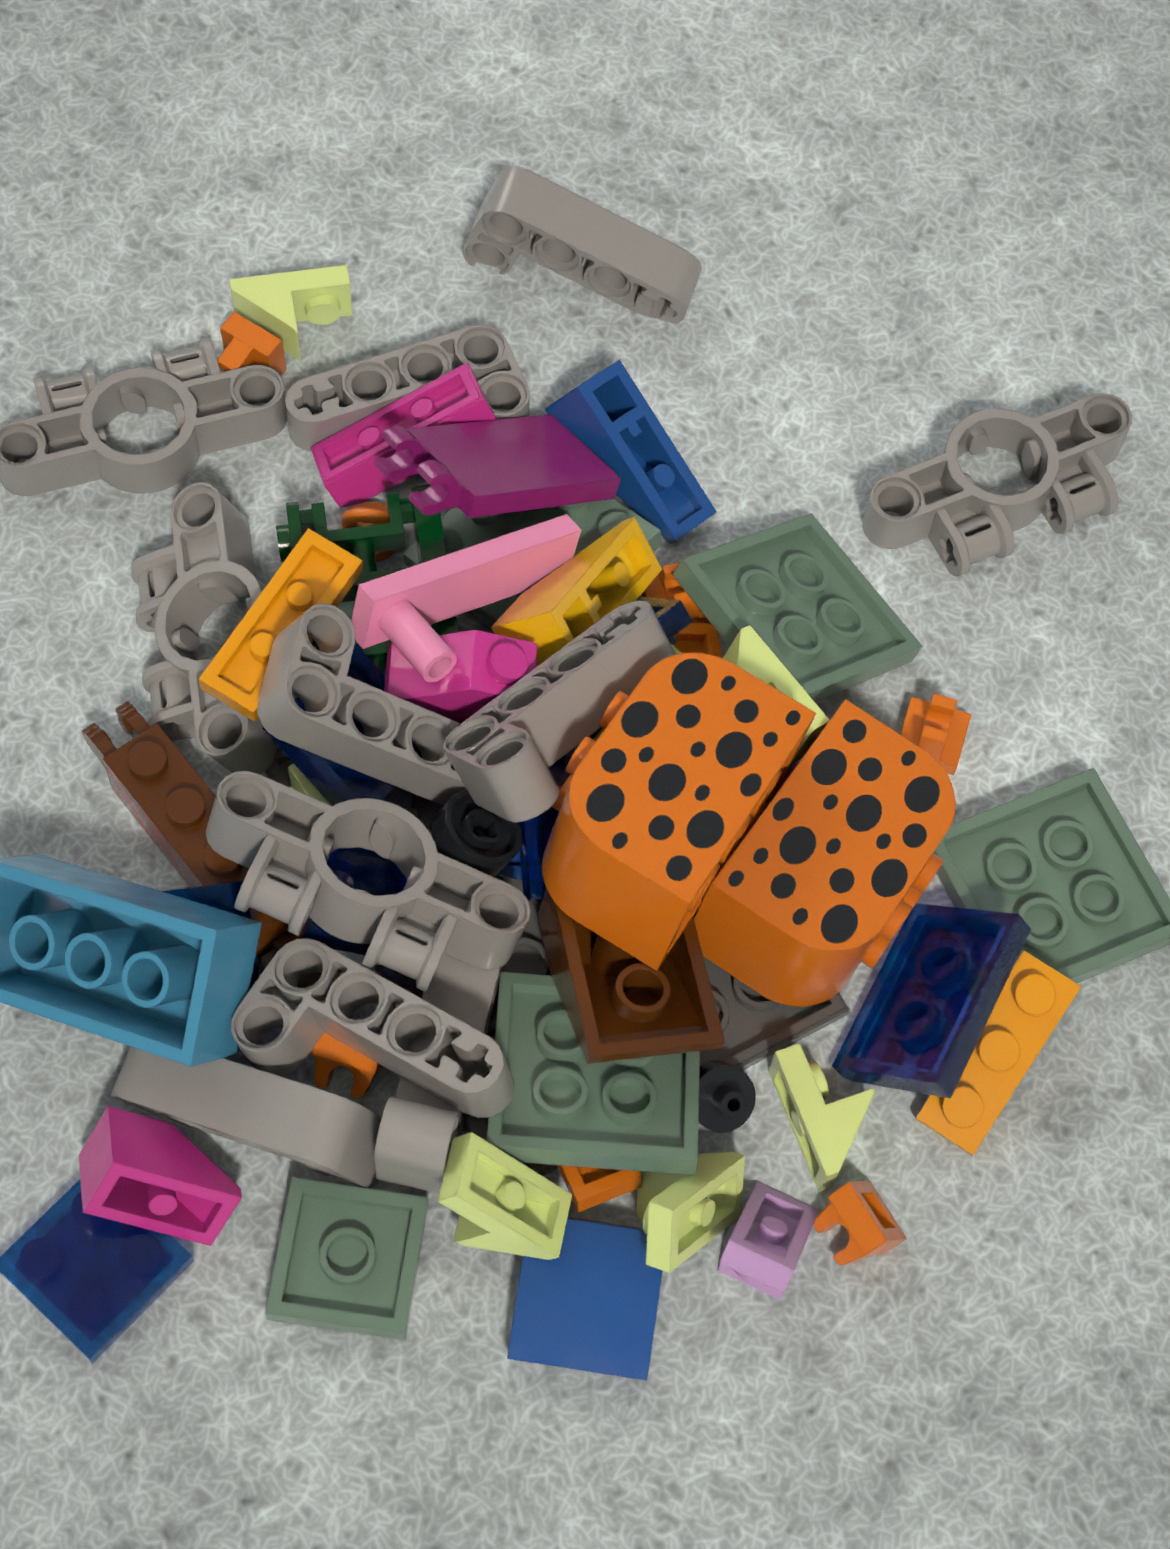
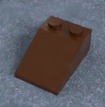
M547 888L545 889L538 919L549 970L588 1064L723 1048L725 1040L693 917L656 971L569 917L557 906Z

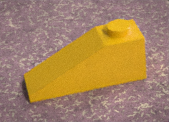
M636 518L625 519L522 593L491 627L494 633L537 643V667L606 614L619 606L636 601L662 570Z

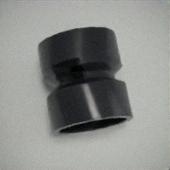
M461 790L451 796L435 815L431 824L426 826L433 837L438 853L492 877H496L517 855L522 845V830L519 823L508 821L478 806L472 800L467 790Z

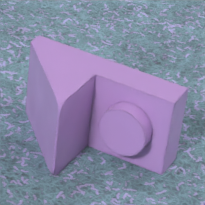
M757 1181L730 1236L717 1271L777 1299H781L796 1268L819 1209Z

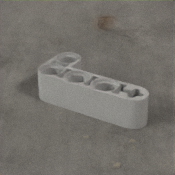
M522 167L504 168L498 174L480 206L462 251L464 259L469 265L474 266L478 262L500 269L499 274L503 275L510 271L518 256L522 255L635 313L672 324H677L684 320L702 270L699 260L689 251Z
M481 324L459 329L303 378L293 383L287 390L285 405L290 439L302 450L312 452L310 447L430 383L420 382V380L434 381L466 363H469L497 419L529 416L530 391L504 335L492 326ZM480 362H482V363H487V364L479 365V364H474V363H480ZM368 397L377 398L375 400H364V398ZM504 408L509 409L510 411L501 412L496 411L495 409Z
M634 601L612 610L448 734L443 742V749L472 800L478 806L508 821L521 822L537 817L556 802L560 788L552 776L549 767L580 744L586 736L589 737L601 728L599 726L607 707L619 691L630 696L651 667L667 657L676 655L651 605L647 601Z
M325 603L313 605L279 632L273 642L258 699L257 711L260 722L267 732L279 740L443 806L451 796L461 790H467L443 749V742L448 734L461 723L347 676L355 645V630L352 621L345 612L334 605ZM308 636L314 639L320 651L313 647L309 642ZM292 693L302 700L306 711L296 704ZM353 719L357 720L363 727L365 735L355 727ZM412 743L420 750L422 758L414 751Z
M309 938L293 940L285 944L275 954L237 1007L231 1020V1032L234 1040L252 1067L283 1077L294 1072L307 1058L323 1033H326L460 1111L477 1118L491 1117L502 1112L510 1104L515 1092L514 1078L499 1044L491 1037L321 942ZM311 973H322L320 979L314 985L307 988H297L299 982L305 976ZM370 1003L378 1004L376 1010L369 1017L362 1020L351 1019L353 1013L359 1007ZM272 1028H283L281 1034L273 1042L257 1045L260 1037L266 1031ZM429 1034L435 1036L433 1043L427 1049L420 1052L406 1051L409 1044L415 1038ZM457 1059H459L463 1069L473 1074L468 1082L460 1065L457 1063ZM489 1070L490 1073L484 1078L483 1076H484V1075L487 1073V1071Z
M443 953L427 991L423 992L422 999L487 1035L499 991L500 972H503L505 965L497 969L484 970ZM429 1034L415 1038L409 1044L408 1052H420L427 1049L433 1043L435 1036ZM457 1059V1063L460 1065L468 1082L473 1074L463 1069L459 1059ZM400 1077L395 1098L389 1097L378 1131L374 1155L376 1178L439 1194L453 1138L462 1135L467 1114L405 1078Z
M130 1046L110 1097L158 1116L299 1162L326 1176L332 1174L356 1183L357 1187L370 1188L376 1173L374 1155L382 1119L381 1116L339 1095L224 1058L190 1067Z

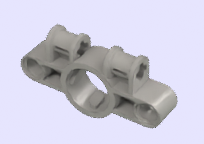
M209 337L200 339L199 346L166 354L160 349L152 350L150 352L154 368L136 367L120 370L108 375L98 383L92 365L83 366L82 373L50 381H45L42 376L33 378L42 415L13 421L0 427V481L6 490L18 496L38 495L100 479L114 488L130 493L146 494L166 490L181 482L191 473L200 455L266 440L278 435L284 429L287 422L284 382L278 372L271 367L263 365H251L220 372ZM255 403H266L260 406L253 405ZM146 407H154L169 411L176 418L179 435L166 447L161 449L155 448L145 454L130 455L115 451L108 446L104 429L119 414L127 411L141 414L147 412ZM31 458L25 462L15 463L21 459Z
M1099 393L1035 418H1031L1018 411L1003 408L984 409L974 412L963 418L953 428L943 454L887 475L874 484L870 491L863 517L862 528L864 534L872 544L891 550L902 548L928 537L949 573L953 576H960L967 573L971 564L993 555L997 558L1011 555L1015 545L1013 531L1022 529L1032 523L1041 512L1052 530L1057 534L1070 531L1074 527L1075 522L1094 514H1099L1100 516L1113 514L1118 508V492L1105 466L1116 459L1132 424L1130 408L1121 398L1113 394ZM987 447L1005 449L1022 459L1023 469L1027 478L1031 479L1034 477L1037 485L1031 489L1028 486L1023 487L1010 496L989 493L975 486L973 478L969 474L962 472L957 458L968 451L973 455L982 454L986 451ZM884 511L895 512L901 517L890 516L884 513Z
M205 482L193 483L185 487L176 496L171 506L174 544L145 554L131 564V578L139 585L141 604L136 609V624L146 632H155L158 648L167 659L148 667L142 675V684L144 689L150 693L152 717L147 723L150 727L157 723L171 741L196 738L199 747L207 755L232 773L249 771L262 774L272 764L276 756V737L267 732L261 724L259 717L254 722L200 689L198 679L213 658L196 660L194 653L199 649V638L197 636L204 621L217 607L223 604L238 602L239 598L248 597L246 598V604L249 610L266 586L255 576L247 518L213 485Z
M249 771L232 773L219 783L205 833L209 845L215 852L224 858L249 868L234 908L242 912L253 908L287 923L288 932L297 936L300 935L308 917H310L320 928L339 939L352 943L370 944L362 964L373 968L376 964H381L415 979L416 988L425 992L443 953L484 970L497 969L505 965L511 958L530 918L531 909L527 898L514 886L438 853L433 837L428 829L417 817L404 808L387 801L370 798L352 799L330 806L267 777ZM353 847L375 851L381 857L389 859L397 865L406 877V885L403 891L398 894L381 896L371 895L364 890L352 889L340 881L327 865L331 853L339 848Z

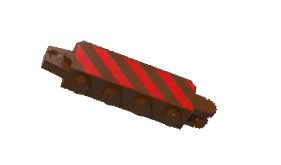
M126 701L117 707L115 712L121 727L133 739L118 749L113 745L107 733L95 723L82 730L86 743L105 767L110 785L115 794L201 903L262 922L253 966L257 974H262L275 954L285 944L296 939L305 938L319 941L318 935L313 930L310 917H308L300 935L297 936L288 932V924L253 908H249L245 912L234 908L249 868L224 858L209 845L205 832L215 800V794L157 723L150 727L129 701ZM311 973L305 976L297 987L307 988L314 985L320 979L322 973Z

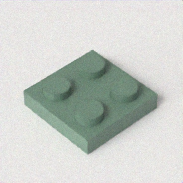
M291 1177L265 1310L267 1320L406 1341L429 1206L428 1197Z

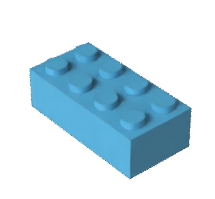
M29 854L0 858V1002L190 1067L237 1055L238 1045L231 1032V1020L237 1007L249 992L262 922L45 855Z

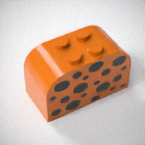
M682 653L667 657L656 663L644 675L630 696L622 691L616 694L600 721L599 726L604 728L596 741L586 736L575 750L566 767V772L571 775L560 789L559 796L552 805V808L559 811L542 859L543 879L551 898L569 917L657 971L700 907L711 883L751 830L779 788L816 712L739 666L714 655Z
M845 699L711 883L694 917L703 957L765 998L783 1005L797 1007L817 1005L834 997L845 987L861 962L873 969L945 861L934 854L953 822L956 800L951 780L939 762L924 749Z

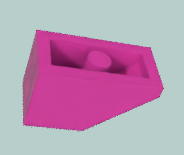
M479 630L439 635L456 654L457 662L446 677L433 683L426 682L397 647L391 643L387 650L384 691L458 723H463L536 668L537 643Z
M111 1106L106 1108L79 1154L83 1213L212 1246L242 1198L241 1188L174 1125Z

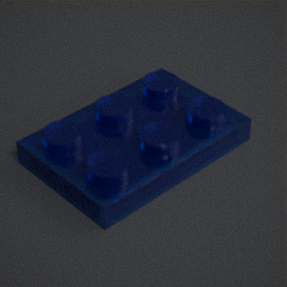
M916 903L905 919L832 1067L842 1077L853 1082L951 1098L1031 928L1020 914Z

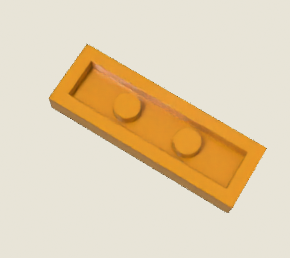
M308 528L198 679L200 689L256 722L259 717L257 713L258 699L272 645L277 634L313 605L325 603L338 607L363 572V561ZM308 636L309 642L312 643L314 639Z
M1023 951L916 1116V1120L973 1157L1081 986L1028 952Z

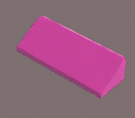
M466 363L313 445L310 449L324 487L339 508L363 503L413 476L410 475L402 480L392 481L374 465L377 458H387L396 453L382 438L384 430L393 426L409 429L497 420V417L469 363Z

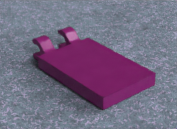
M552 414L409 429L393 426L383 431L382 438L396 453L387 458H377L374 464L389 480L399 481L410 475L420 474L431 485L424 491L410 493L408 498L423 514L435 515L445 509L459 508L468 518L610 500L615 498L621 480L611 468Z

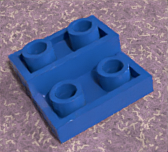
M568 1217L559 1258L545 1260L523 1256L507 1359L647 1381L663 1271L646 1265L647 1235L644 1233V1230L642 1228Z

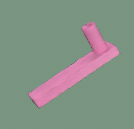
M565 514L359 584L351 619L355 630V640L363 649L390 640L426 682H437L452 671L457 662V656L430 625L527 591L574 557L581 529Z

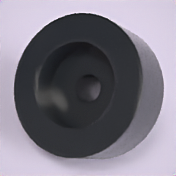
M710 1061L700 1065L698 1123L711 1131L719 1133L730 1132L741 1127L749 1119L755 1106L756 1093L751 1079L744 1071L727 1062Z

